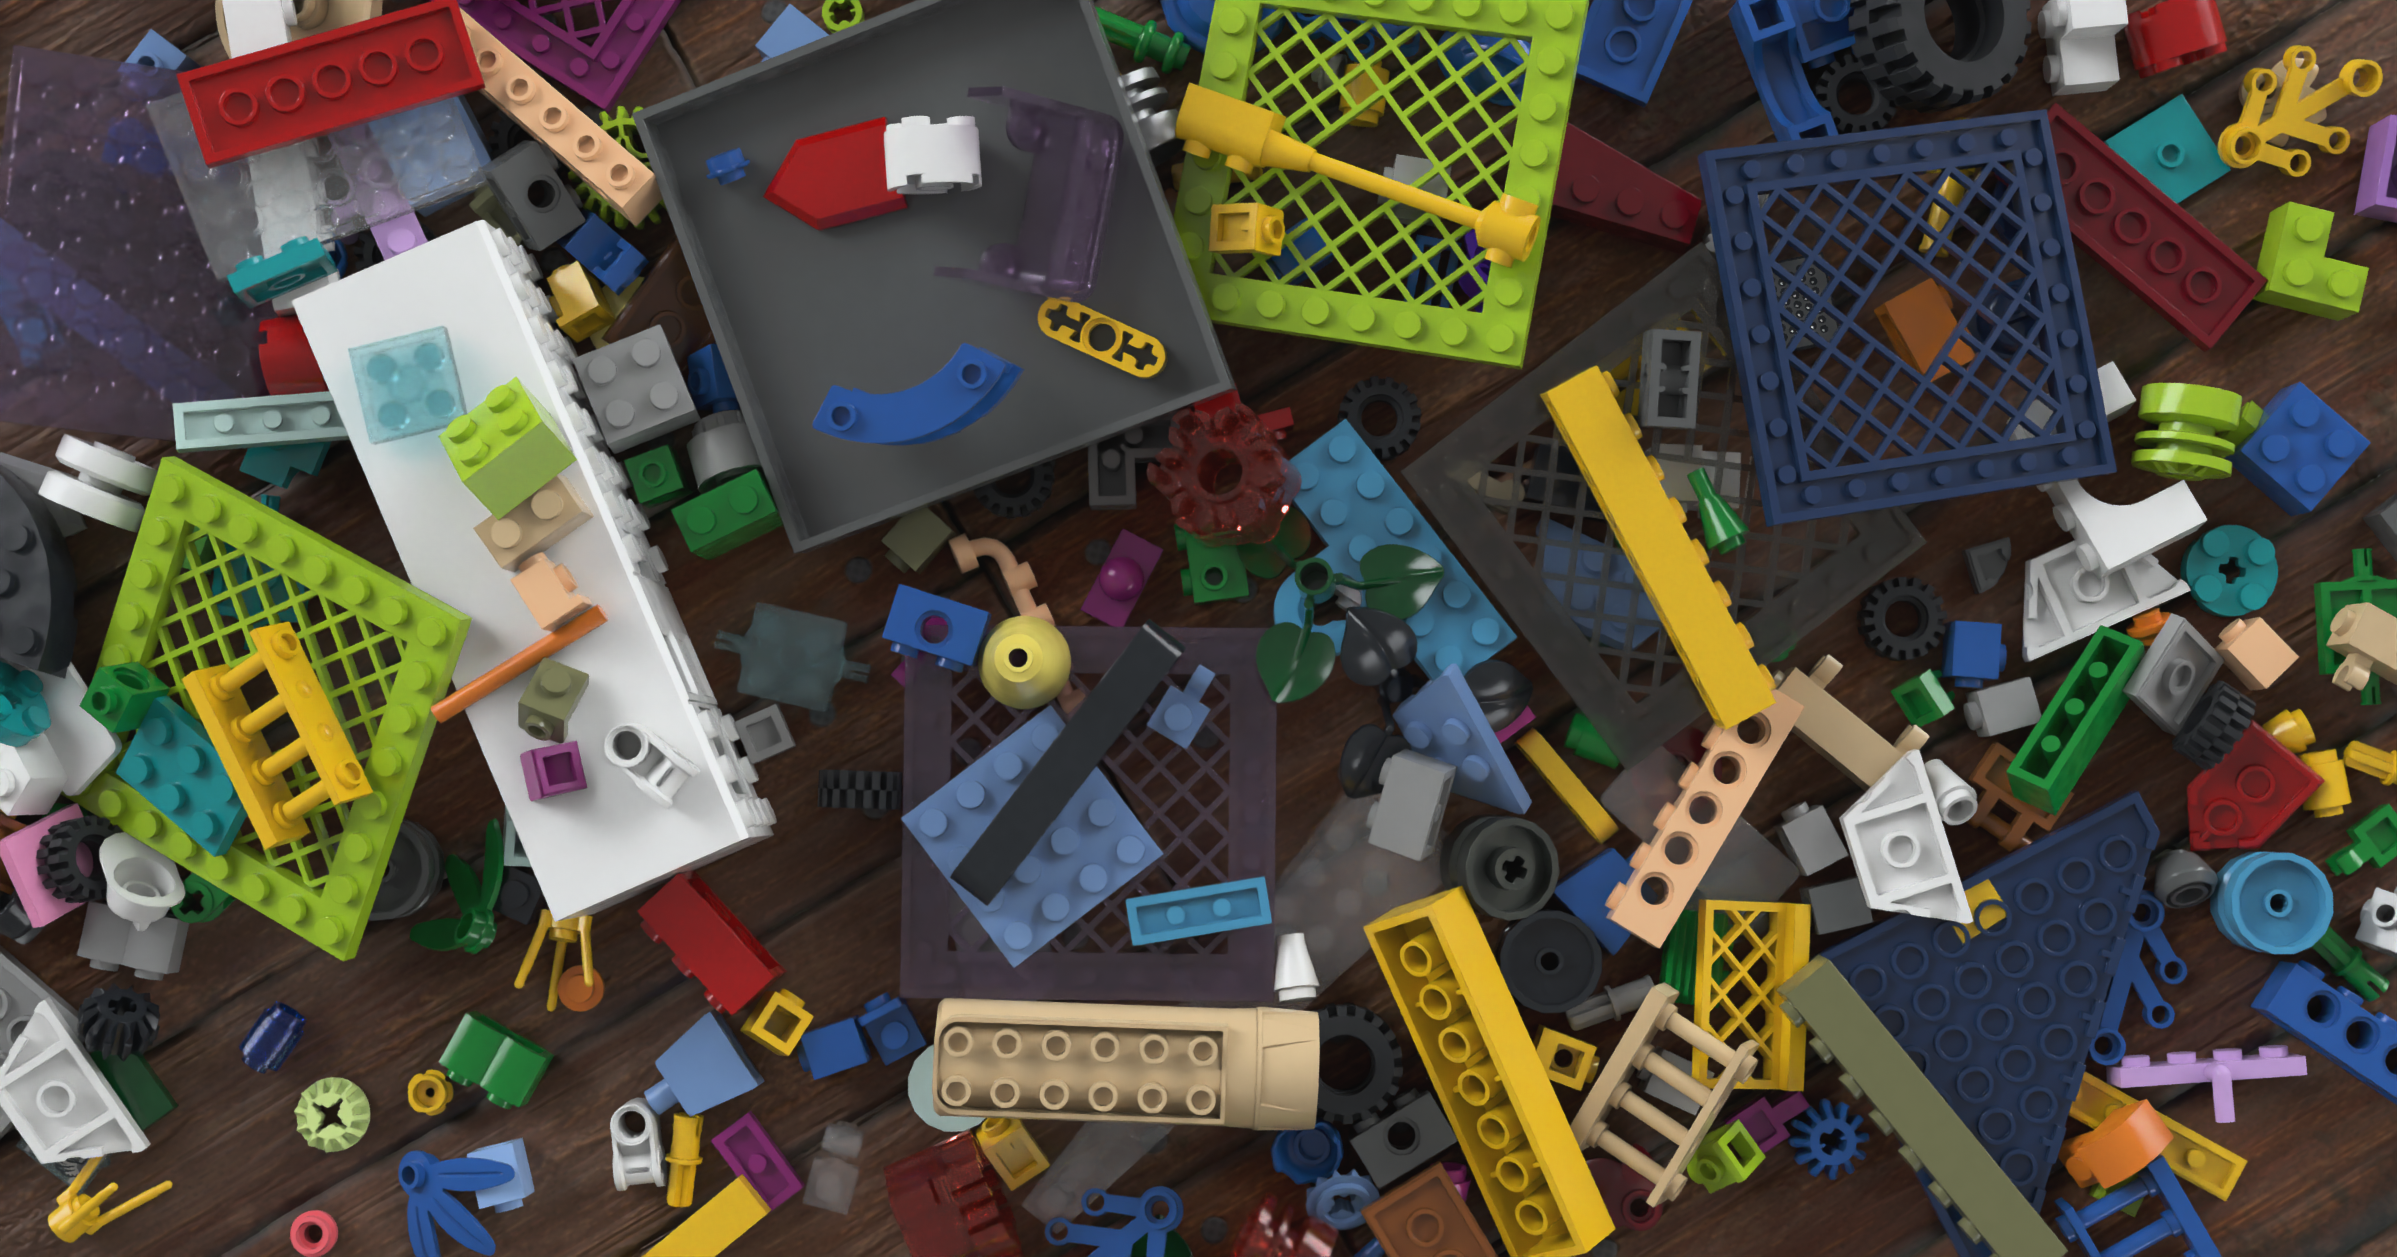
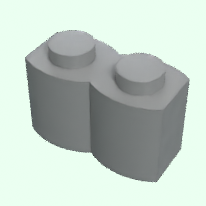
M107 900L89 901L77 956L91 959L89 966L92 968L118 971L121 964L136 968L134 973L136 977L163 980L164 974L179 972L189 923L183 922L173 913L167 912L163 918L151 922L145 931H137L132 921L123 919L113 913L108 907Z

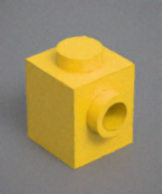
M783 988L779 993L776 991H765L740 1031L775 1054L789 1056L814 1016L802 1009L805 1002L793 993Z

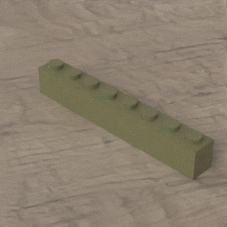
M1818 954L1776 989L1784 1000L1779 1005L1782 1012L1797 1028L1804 1024L1814 1038L1809 1041V1044L1826 1064L1834 1060L1844 1073L1838 1078L1841 1084L1856 1100L1862 1096L1874 1109L1868 1114L1870 1119L1885 1136L1893 1132L1903 1145L1898 1150V1153L1916 1173L1921 1169L1925 1171L1933 1181L1927 1186L1929 1191L1945 1209L1953 1205L1962 1216L1957 1225L1975 1245L1982 1241L1992 1253L1989 1257H2062L2068 1252L2062 1242L1829 959Z

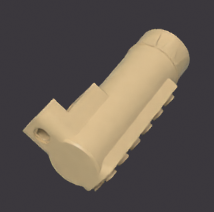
M992 997L944 998L938 1006L934 1037L933 1107L939 1116L1227 1126L1249 1128L1257 1131L1314 1130L1319 1087L1318 1012L1270 1007L1203 1008L993 1000Z

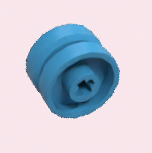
M2246 852L2230 859L2216 874L2218 882L2213 894L2210 896V912L2218 930L2233 944L2255 952L2296 954L2312 947L2326 933L2333 916V892L2325 874L2310 860L2286 852Z

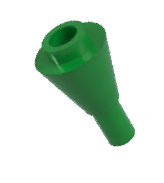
M1704 467L1689 473L1687 478L1700 502L1698 507L1707 551L1717 548L1720 555H1723L1744 545L1746 541L1743 535L1751 529L1725 499L1716 493Z

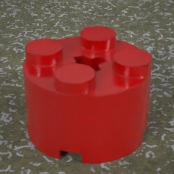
M2168 0L2154 5V7L2147 9L2148 11L2140 12L2139 10L2128 14V24L2123 28L2134 70H2138L2140 79L2181 65L2184 66L2227 51L2225 44L2227 38L2216 0Z
M297 314L262 320L259 325V332L267 331V343L258 344L263 376L270 395L329 391Z

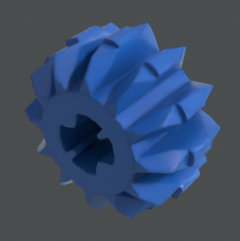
M1821 1099L1819 1114L1812 1106H1809L1803 1111L1808 1118L1805 1123L1799 1119H1792L1791 1126L1800 1130L1801 1135L1789 1137L1788 1144L1792 1147H1803L1795 1154L1793 1159L1799 1165L1809 1162L1807 1172L1812 1176L1817 1177L1824 1168L1826 1177L1830 1180H1835L1838 1176V1165L1846 1173L1852 1174L1855 1169L1849 1159L1852 1156L1860 1160L1866 1158V1153L1856 1148V1144L1869 1141V1134L1855 1131L1864 1120L1858 1114L1848 1117L1849 1105L1840 1102L1833 1110L1829 1100ZM1823 1132L1837 1137L1834 1146L1825 1145L1819 1141Z

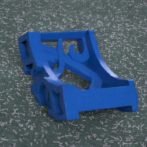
M963 343L951 360L938 373L923 383L907 390L888 394H870L858 388L848 390L837 385L831 386L812 426L814 429L825 434L862 443L906 446L942 440L960 433L961 430L991 413L1013 389L1025 369L983 347L977 348Z

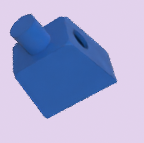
M1607 848L1557 881L1552 895L1572 916L1579 918L1593 931L1598 944L1607 954L1614 956L1631 933L1606 919L1611 909L1605 906V903L1616 884L1620 881L1626 885L1635 869L1629 866V863L1635 852L1625 860L1614 848ZM1644 881L1641 886V895L1647 903L1654 904L1658 895Z

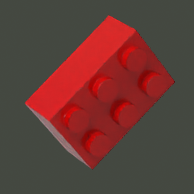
M694 870L680 872L675 875L637 910L644 919L640 923L644 932L655 943L660 944L664 941L676 954L672 958L675 966L689 979L696 976L707 988L703 995L721 1014L727 1010L733 1016L747 1009L787 972Z

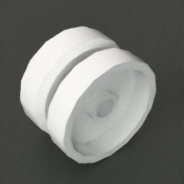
M64 433L55 456L61 463L80 471V474L76 477L58 470L48 471L38 494L92 518L137 533L143 520L145 509L141 503L121 495V493L125 489L143 496L150 495L158 470L135 461V456L98 441H94L93 444Z

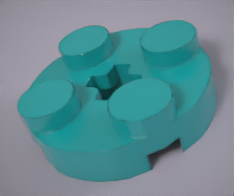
M2223 525L2203 533L2185 550L2180 569L2181 579L2188 584L2191 596L2197 601L2195 604L2203 611L2219 617L2240 616L2262 608L2272 595L2278 578V565L2273 544L2268 539L2262 538L2254 530L2240 525ZM2229 559L2235 561V566L2240 570L2239 577L2233 578L2232 584L2226 583V575L2219 573V566L2228 564Z
M0 661V743L21 747L46 731L51 725V719L47 704L40 693L43 691V683L40 678L30 670H22L20 672L18 669Z

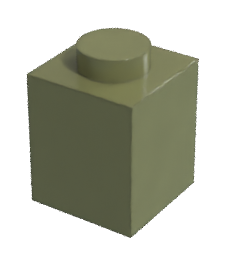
M924 508L903 516L881 540L890 548L884 556L904 574L911 567L920 575L948 544V540L952 539L956 533L932 511Z

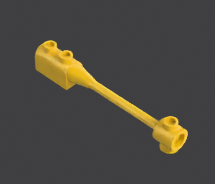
M1189 82L1175 126V136L1185 141L1183 151L1209 159L1211 151H1215L1227 156L1225 166L1248 174L1252 173L1254 166L1301 172L1313 171L1475 229L1478 246L1487 249L1484 259L1511 268L1514 259L1524 262L1528 258L1540 227L1541 218L1536 215L1538 205L1502 193L1500 202L1493 201L1482 211L1319 154L1311 146L1281 133L1286 116Z

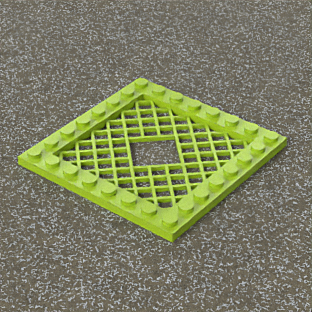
M1215 0L1199 86L1246 102L1249 82L1251 80L1262 96L1253 105L1261 108L1268 105L1273 112L1281 115L1283 114L1274 103V100L1295 86L1307 104L1286 118L1281 133L1286 130L1291 138L1302 142L1291 126L1313 111L1325 129L1305 143L1312 148L1317 147L1379 100L1385 98L1434 166V168L1409 186L1420 189L1440 174L1453 192L1446 199L1454 202L1459 200L1461 204L1472 208L1464 196L1486 181L1499 198L1498 202H1500L1503 192L1491 176L1509 164L1504 194L1538 205L1536 215L1540 216L1541 221L1535 243L1528 258L1524 262L1514 259L1511 268L1491 261L1486 285L1475 270V267L1486 260L1484 257L1487 249L1471 260H1468L1456 243L1457 240L1473 228L1463 225L1450 234L1439 218L1428 212L1404 228L1391 210L1400 202L1391 199L1361 221H1358L1327 176L1317 173L1295 189L1283 171L1285 169L1271 168L1251 183L1242 171L1225 166L1226 155L1211 151L1209 159L1186 152L1173 219L1212 323L1522 370L1589 0ZM1263 8L1276 10L1261 21ZM1291 12L1321 16L1302 29ZM1283 16H1286L1297 34L1276 48L1264 30ZM1335 17L1366 22L1347 34ZM1330 21L1342 39L1320 54L1308 36ZM1381 23L1409 26L1410 28L1392 40ZM1375 27L1387 45L1366 60L1353 42ZM1426 29L1457 33L1438 46ZM1420 33L1432 51L1411 66L1399 50V47ZM1471 34L1503 39L1484 52ZM1259 35L1271 53L1253 65ZM1465 38L1478 57L1459 71H1456L1444 53ZM1517 40L1532 42L1529 56ZM1303 41L1315 59L1294 74L1282 55ZM1511 44L1524 63L1505 77H1502L1490 59ZM1348 46L1360 65L1341 79H1338L1327 61ZM1393 52L1405 71L1384 85L1371 67ZM1438 58L1451 76L1429 91L1417 73ZM1277 60L1289 78L1267 93L1255 75ZM1484 64L1497 82L1475 97L1463 81V78ZM1321 66L1334 84L1312 99L1300 81ZM1366 72L1379 90L1357 105L1345 89V86ZM1526 72L1520 102L1509 87V84ZM1412 78L1424 96L1402 111L1390 92ZM1457 83L1470 102L1448 117L1436 101V98ZM1503 90L1516 108L1494 123L1481 104ZM1337 92H1340L1352 110L1330 125L1318 106ZM1430 103L1443 122L1421 137L1408 118ZM1473 110H1476L1489 128L1467 143L1454 124ZM1518 118L1513 146L1511 147L1500 130ZM1449 129L1461 148L1442 162H1439L1427 144ZM1494 135L1507 154L1486 169L1473 150ZM1467 155L1480 174L1461 188H1458L1446 172V169ZM1234 170L1245 188L1227 200L1232 171ZM1278 175L1290 194L1272 207L1283 210L1296 201L1308 218L1307 221L1289 234L1285 232L1282 240L1281 250L1287 246L1300 265L1281 279H1278L1266 262L1272 256L1252 253L1255 258L1234 273L1222 257V254L1208 251L1211 207L1213 204L1240 203L1249 195L1253 197L1256 203L1266 205L1256 190ZM1320 182H1323L1335 200L1313 215L1301 196ZM1341 207L1354 226L1332 241L1319 222ZM1386 213L1399 232L1377 248L1365 231V228ZM1432 220L1445 239L1423 254L1410 235ZM1314 227L1326 243V246L1305 260L1293 244V241ZM1359 233L1372 252L1350 267L1337 248ZM1402 240H1405L1417 259L1398 273H1395L1383 254ZM1450 246L1463 263V266L1441 280L1428 261ZM1330 253H1333L1345 271L1323 286L1311 267ZM1378 259L1390 278L1369 293L1356 274ZM1216 260L1226 275L1213 273ZM1261 266L1271 282L1243 277ZM1421 266H1424L1436 285L1414 300L1401 281ZM1306 272L1316 288L1288 284ZM1469 272L1482 292L1460 307L1447 287ZM1351 279L1362 295L1333 290ZM1396 285L1407 302L1378 297ZM1442 292L1454 309L1425 305V303ZM1484 301L1482 313L1470 311Z
M175 456L162 457L94 676L99 667L138 661L157 677L154 668L168 662L176 686L171 687L167 696L170 697L179 693L185 711L202 724L201 718L183 684L182 678L185 677L178 657L192 651L198 669L209 668L210 665L203 646L217 640L225 664H228L230 669H233L258 652L249 634L254 629L253 624L266 618L270 625L281 623L278 613L293 607L301 631L295 634L299 640L304 639L313 662L310 665L313 671L316 670L321 687L359 764L362 766L361 760L368 758L363 770L373 793L367 797L354 800L350 812L346 803L334 806L333 802L329 801L316 806L302 815L304 820L310 818L318 842L305 848L301 839L291 842L290 845L293 852L280 858L275 847L267 850L263 847L264 855L245 844L259 837L256 831L242 836L240 830L227 854L216 857L212 856L116 774L119 763H121L132 742L131 740L126 743L130 730L116 733L122 743L121 752L80 795L68 796L63 790L60 794L78 803V805L100 818L105 817L111 820L110 824L118 825L122 831L341 961L353 959L358 951L437 722L431 707L445 699L472 617ZM195 526L200 528V530L193 533ZM209 536L217 559L202 565L194 542ZM223 541L237 548V550L227 554ZM187 555L192 570L179 575ZM245 555L253 579L238 585L230 562ZM260 562L274 570L264 574ZM220 567L228 590L213 596L205 573ZM282 576L290 599L275 605L267 582ZM195 578L203 601L189 607L181 584ZM296 582L306 586L311 590L303 594H300ZM256 587L264 611L250 617L242 593ZM173 596L178 613L166 618ZM319 596L327 620L312 626L303 602ZM231 598L239 622L225 628L217 604ZM333 602L346 608L348 611L338 615ZM206 609L214 633L200 639L192 615ZM356 616L364 641L349 647L341 622ZM181 620L189 644L175 649L167 626ZM371 623L384 629L385 632L375 636ZM330 628L338 652L323 658L315 634ZM242 629L250 653L236 659L228 635ZM394 637L402 661L386 667L378 643ZM160 639L165 654L153 659L158 640ZM367 648L376 673L360 678L352 654ZM341 659L350 684L334 689L326 665ZM397 672L394 684H392L389 675ZM379 680L387 705L372 711L363 686ZM353 691L361 716L346 722L338 697ZM383 715L378 728L375 718ZM364 723L372 743V748L357 753L349 729ZM279 749V750H277V751H275V752H272V754L274 755L275 753H277V752L280 751L281 749ZM302 760L291 766L296 779L287 782L289 789L299 786L302 793L311 787L310 781L320 776L317 770L306 774ZM335 807L344 831L329 838L321 813ZM340 842L335 854L332 844ZM321 849L329 874L315 879L307 854ZM296 859L302 877L282 864ZM326 883L324 889L318 887L319 885Z

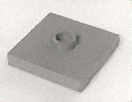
M2171 613L2122 691L2163 731L2176 736L2223 664L2224 658L2185 618Z

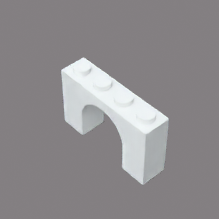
M2113 361L2097 369L2107 422L2127 413L2136 402L2134 395ZM2036 399L2028 408L2025 416L2043 429L2053 411ZM2018 424L2009 440L2033 438L2035 436ZM2056 426L2050 435L2057 434ZM2077 480L2037 486L2041 492L2047 491L2055 505L2053 507V514L2057 523L2065 532H2071L2079 545L2076 547V553L2081 564L2087 571L2093 570L2098 580L2197 531L2207 521L2205 514L2184 480L2143 501L2120 506L2107 504L2095 499L2081 487Z

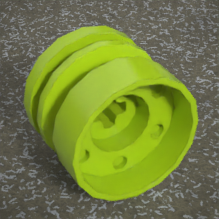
M2152 383L2142 386L2138 417L2143 421L2158 426V430L2141 431L2135 434V443L2150 449L2133 451L2131 458L2132 466L2153 472L2161 477L2176 480L2201 481L2204 479L2231 477L2232 462L2217 456L2234 454L2235 445L2227 440L2215 437V433L2238 429L2242 396L2220 388L2195 384Z

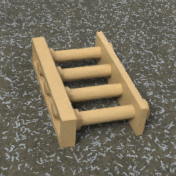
M1665 982L1650 989L1570 1125L1581 1151L1589 1146L1593 1148L1600 1146L1654 1183L1656 1186L1646 1201L1652 1207H1656L1667 1199L1673 1202L1680 1194L1688 1179L1682 1173L1736 1083L1739 1081L1744 1084L1753 1073L1758 1063V1060L1753 1055L1760 1045L1751 1039L1740 1044L1737 1051L1684 1018L1677 1013L1678 1007L1673 1005L1680 992ZM1659 1029L1661 1031L1666 1029L1672 1031L1726 1067L1713 1091L1654 1052L1655 1047L1650 1043ZM1636 1068L1638 1070L1645 1068L1703 1107L1689 1130L1631 1091L1632 1086L1627 1082ZM1613 1107L1615 1109L1622 1107L1679 1146L1666 1169L1608 1130L1609 1124L1604 1121Z

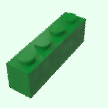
M2103 625L2099 626L2006 771L2014 798L2056 816L2130 699L2122 690L2145 656L2142 641Z

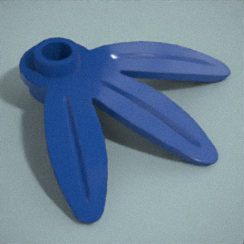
M421 1150L410 1151L405 1154L399 1165L398 1178L403 1190L409 1195L407 1221L410 1242L415 1256L441 1257L433 1217L445 1232L460 1244L483 1255H493L495 1253L494 1240L479 1221L446 1189L478 1191L496 1187L514 1178L515 1171L513 1167L500 1161L473 1157L439 1162L436 1156Z

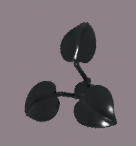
M1367 607L1347 608L1340 659L1344 672L1352 681L1365 686H1373L1380 694L1377 703L1382 709L1385 728L1382 730L1374 724L1362 725L1352 733L1344 746L1340 761V782L1344 793L1348 798L1352 799L1382 793L1384 785L1379 784V776L1388 757L1392 758L1394 754L1404 749L1412 750L1410 743L1403 736L1392 734L1395 725L1390 704L1391 702L1396 703L1406 700L1411 695L1413 687L1421 688L1427 683L1416 674L1411 675L1404 667L1413 661L1417 653V639L1414 631L1406 622L1395 615ZM1482 661L1475 664L1464 675L1469 688L1494 733L1506 728L1521 715L1533 691L1532 682L1523 676L1513 665L1505 661Z

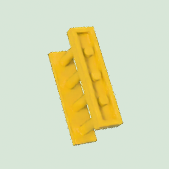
M289 621L258 627L250 631L249 634L258 652L233 669H230L228 664L192 671L182 678L183 684L265 850L298 841L311 833L302 815L327 799L331 798L335 806L367 797L373 793L364 770L359 764L308 661L300 640ZM267 669L279 694L251 712L240 687ZM288 712L300 737L273 755L261 729ZM309 755L321 781L293 797L282 772Z

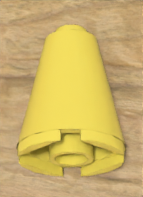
M1017 616L1004 620L987 634L979 651L978 670L985 688L996 700L1013 708L1031 709L1050 702L1062 691L1069 679L1071 655L1065 638L1052 624L1037 617ZM1018 650H1024L1028 656L1026 664L1022 667H1014L1011 663L1013 655Z

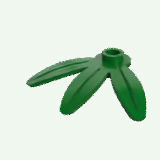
M496 818L489 821L486 829L482 887L473 869L463 859L455 854L449 855L446 859V874L455 899L463 913L461 918L436 919L418 923L411 929V940L425 948L437 951H449L464 946V950L471 954H476L482 948L485 949L490 946L497 932V924L494 922L492 909L498 897L504 868L503 839L499 822Z

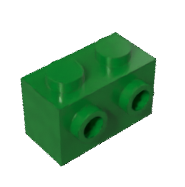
M1237 504L1182 511L1183 523L1174 524L1178 551L1187 550L1189 568L1180 569L1184 596L1193 595L1195 606L1249 598L1246 568L1238 555L1234 537Z

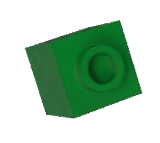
M668 444L624 460L639 503L649 509L692 493L678 452Z
M138 661L99 667L79 706L111 733L140 728L154 698L167 696L171 688Z

